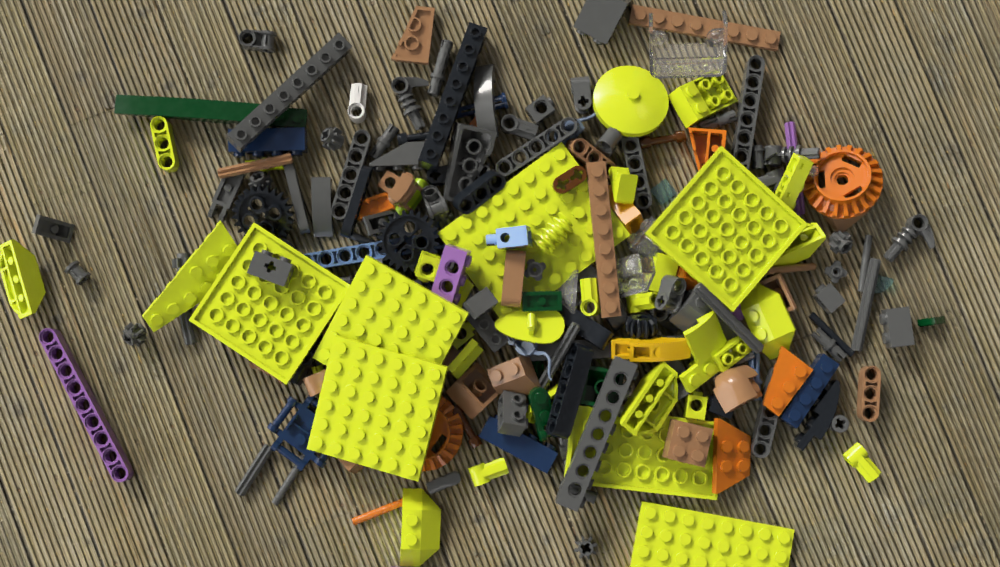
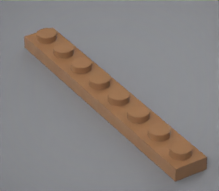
M634 4L631 7L628 23L629 25L775 52L778 50L781 34L780 31Z
M606 161L586 163L601 318L621 316Z

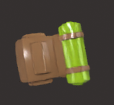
M389 170L386 171L378 183V186L388 193V200L396 206L395 210L399 215H402L403 209L407 214L410 213L411 209L415 212V208L422 199V189L429 186L427 181L421 178L415 179V176L409 172H403L398 177ZM387 178L395 179L396 183L393 188L385 186Z

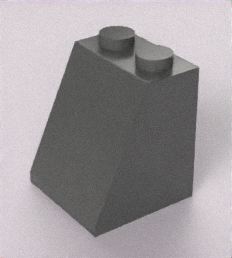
M586 0L573 27L577 29L576 32L580 35L593 37L595 43L607 45L631 0Z

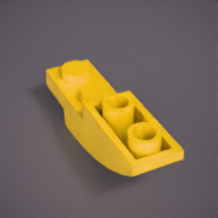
M685 338L611 339V359L614 356H618L622 359H630V362H662L691 358V351Z

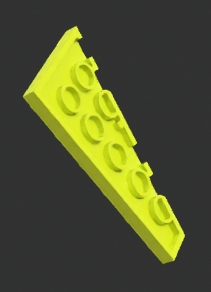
M221 221L216 224L213 231L207 235L200 247L184 263L173 280L166 285L164 291L143 313L144 320L153 332L199 304L238 247Z

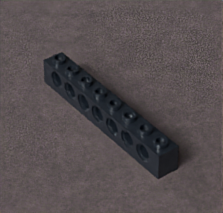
M469 22L419 156L418 167L437 173L487 37L486 27Z

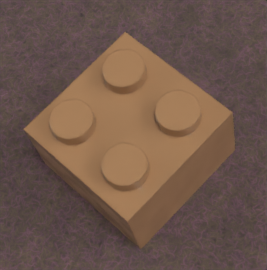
M671 419L662 457L705 468L713 429Z

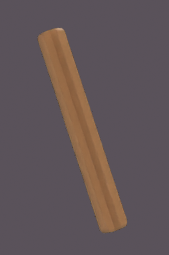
M288 153L219 168L217 170L218 176L223 179L292 164L293 157L292 154Z

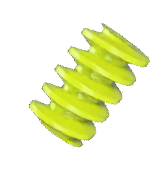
M561 212L558 213L560 219L552 218L554 224L547 223L549 230L542 228L541 232L543 235L535 234L537 241L531 238L536 246L548 255L551 254L549 247L556 249L554 243H562L561 236L566 239L568 238L566 231L573 233L572 223Z

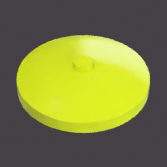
M619 66L607 71L598 80L593 92L592 104L597 118L607 129L610 127L615 128L622 136L640 137L653 132L662 124L668 111L669 98L663 83L650 71L637 66Z

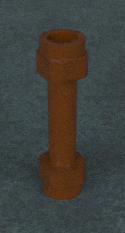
M680 130L665 136L639 138L641 149L651 148V145L675 141L676 144L686 142L685 130Z
M455 405L452 413L453 415L459 413L463 429L470 439L468 442L474 449L482 444L481 438L474 433L463 414L464 411L458 405Z

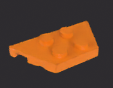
M714 418L712 493L715 494L723 492L750 476L751 436L721 418Z

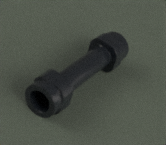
M428 132L409 135L407 133L397 134L398 145L400 146L406 142L426 140Z

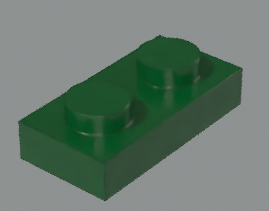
M562 291L522 292V311L562 310Z

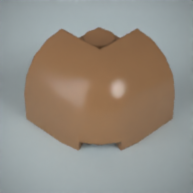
M748 365L730 368L713 378L715 380L713 391L725 414L763 396L759 385L753 379L758 373Z

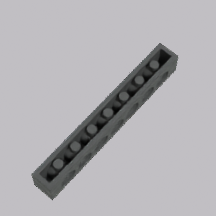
M337 33L227 134L226 139L241 153L350 52L352 45L340 33Z
M614 356L554 500L555 503L578 512L579 508L582 509L586 502L584 495L586 490H590L593 485L594 479H592L594 471L598 472L602 461L599 459L601 454H605L608 449L609 443L607 439L609 435H613L617 425L614 422L616 417H620L623 412L624 398L628 399L631 393L630 383L632 380L635 381L638 376L637 364ZM618 374L625 376V382L622 385H618L615 381ZM611 392H616L618 395V400L615 403L608 401V395ZM604 410H608L611 414L610 419L607 421H602L600 418V414ZM595 429H602L603 436L600 439L593 438V431ZM588 447L595 448L596 453L593 457L585 455V450ZM585 465L588 467V472L586 475L581 476L577 470L580 466ZM579 484L581 487L580 491L577 494L571 493V485Z

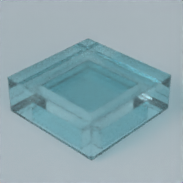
M666 178L650 190L661 205L677 194Z

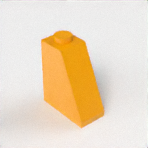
M610 184L608 185L610 208L630 233L628 238L632 241L646 231L642 215L634 204L615 203Z

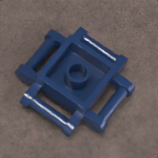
M308 395L303 404L294 397L289 396L284 408L273 423L270 422L267 426L269 430L279 436L270 449L274 452H279L294 463L300 471L306 467L310 460L324 468L326 465L325 461L329 457V455L321 454L318 457L316 455L317 452L307 449L316 413L309 406L312 404L317 408L319 399L316 396L310 397ZM294 406L299 410L285 429H280L279 426ZM285 440L305 455L303 460L282 446L283 441Z

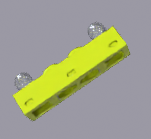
M793 153L774 193L792 210L796 206L799 193L804 189L807 176L815 177L819 173V169L813 165L814 163L810 159Z

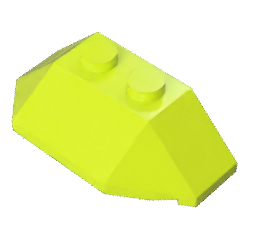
M807 223V226L773 266L792 265L809 258L826 239V235L817 223Z
M11 239L0 245V272L10 306L20 319H24L36 313L46 291L36 256L15 239Z
M757 283L741 302V311L751 333L764 345L762 352L771 360L778 357L781 346L788 351L790 350L796 328L780 293Z
M660 362L643 376L624 404L620 425L633 436L657 432L678 401V373L666 362Z
M403 488L400 566L420 567L440 549L441 509L422 488Z

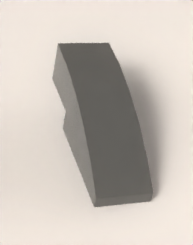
M311 177L314 237H333V216L331 214L333 204L332 178Z

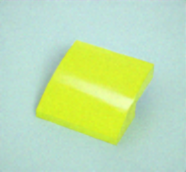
M714 311L696 319L698 324L683 332L698 366L715 355L727 342Z
M473 338L448 366V371L457 380L484 351Z

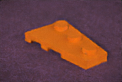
M783 346L780 347L779 355L773 368L774 371L762 405L776 416H780L813 371L811 367Z

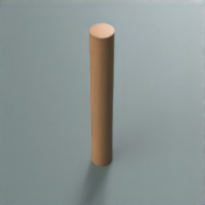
M803 263L772 266L766 274L810 271L816 269V264Z

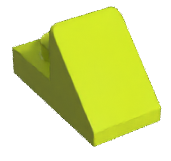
M611 166L608 172L614 202L633 204L638 175L630 174L629 168Z

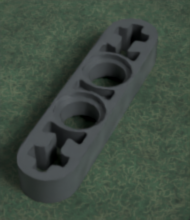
M293 162L292 164L283 165L301 235L311 233L295 164Z

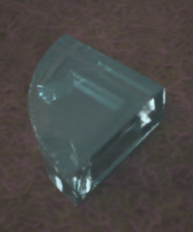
M878 275L874 294L887 290L892 285L894 279Z

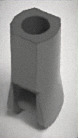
M453 471L427 481V489L430 494L456 485L460 482L461 475L459 472Z

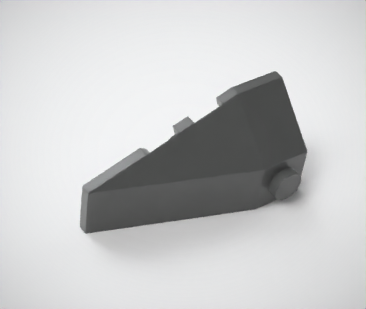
M459 122L454 123L443 195L445 200L453 202V198L459 192L474 182L476 176L484 167L483 164L487 157L493 151L496 131Z
M694 289L688 290L681 301L679 311L676 314H672L668 319L682 332L697 325L696 319L713 311L693 291ZM717 315L726 340L737 337L738 335Z

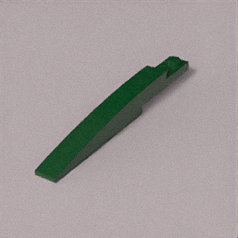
M116 95L114 114L143 117L162 116L166 119L239 124L260 104L191 98ZM288 108L270 126L306 128L308 110Z

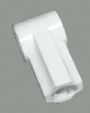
M362 83L351 84L350 101L347 109L351 121L357 124L362 123L366 119L368 85ZM354 110L362 111L359 116L352 115Z

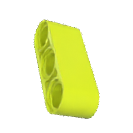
M156 116L151 120L150 128L158 165L164 171L173 173L179 168V159L172 126L164 117ZM164 122L165 127L162 130H158V124ZM165 140H168V142H169L168 147L165 148V149H162V148H161L162 142L165 141ZM172 159V165L165 167L166 160Z

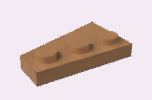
M415 7L395 53L391 57V61L429 65L435 8Z

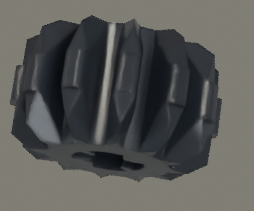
M650 314L630 315L626 318L625 322L627 336L633 339L653 338L657 335L658 331L656 317Z

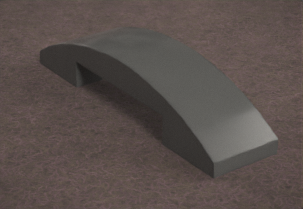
M495 65L476 66L474 73V106L477 127L496 131V137H499L494 99V83H496Z

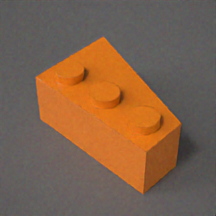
M688 127L698 171L720 146L726 147L727 130Z

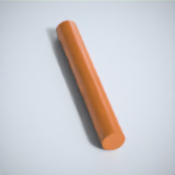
M402 499L352 518V522L354 525L400 508L402 507Z

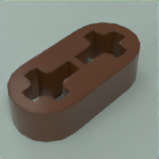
M574 166L558 176L553 182V190L558 194H565L581 184L587 177L584 167ZM574 170L582 171L581 180L578 178L570 179L575 174ZM568 180L569 183L564 186L565 190H562V188L557 189V181L564 182Z

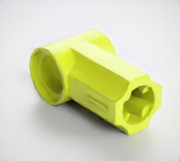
M597 278L580 279L581 312L586 316H597L601 312ZM592 302L595 305V310L589 313L587 306Z
M657 291L626 294L628 314L645 312V310L656 308L655 299L658 294Z
M858 442L842 454L847 463L855 468L867 483L879 477L881 471L868 457V452Z
M504 457L468 468L474 487L509 473Z

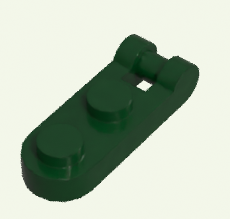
M538 386L532 388L529 392V402L539 440L543 442L547 438L552 437L546 433L543 427L547 425L552 404L548 391Z

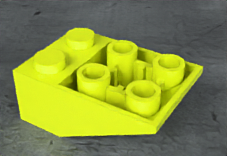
M720 69L679 86L668 95L686 129L738 101Z

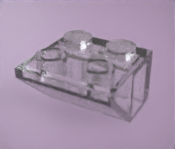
M637 253L616 260L619 298L648 291L656 273L653 254Z

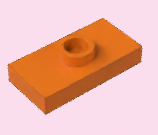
M383 192L364 199L358 217L359 222L363 221L364 216L394 210L395 206L388 200V193Z

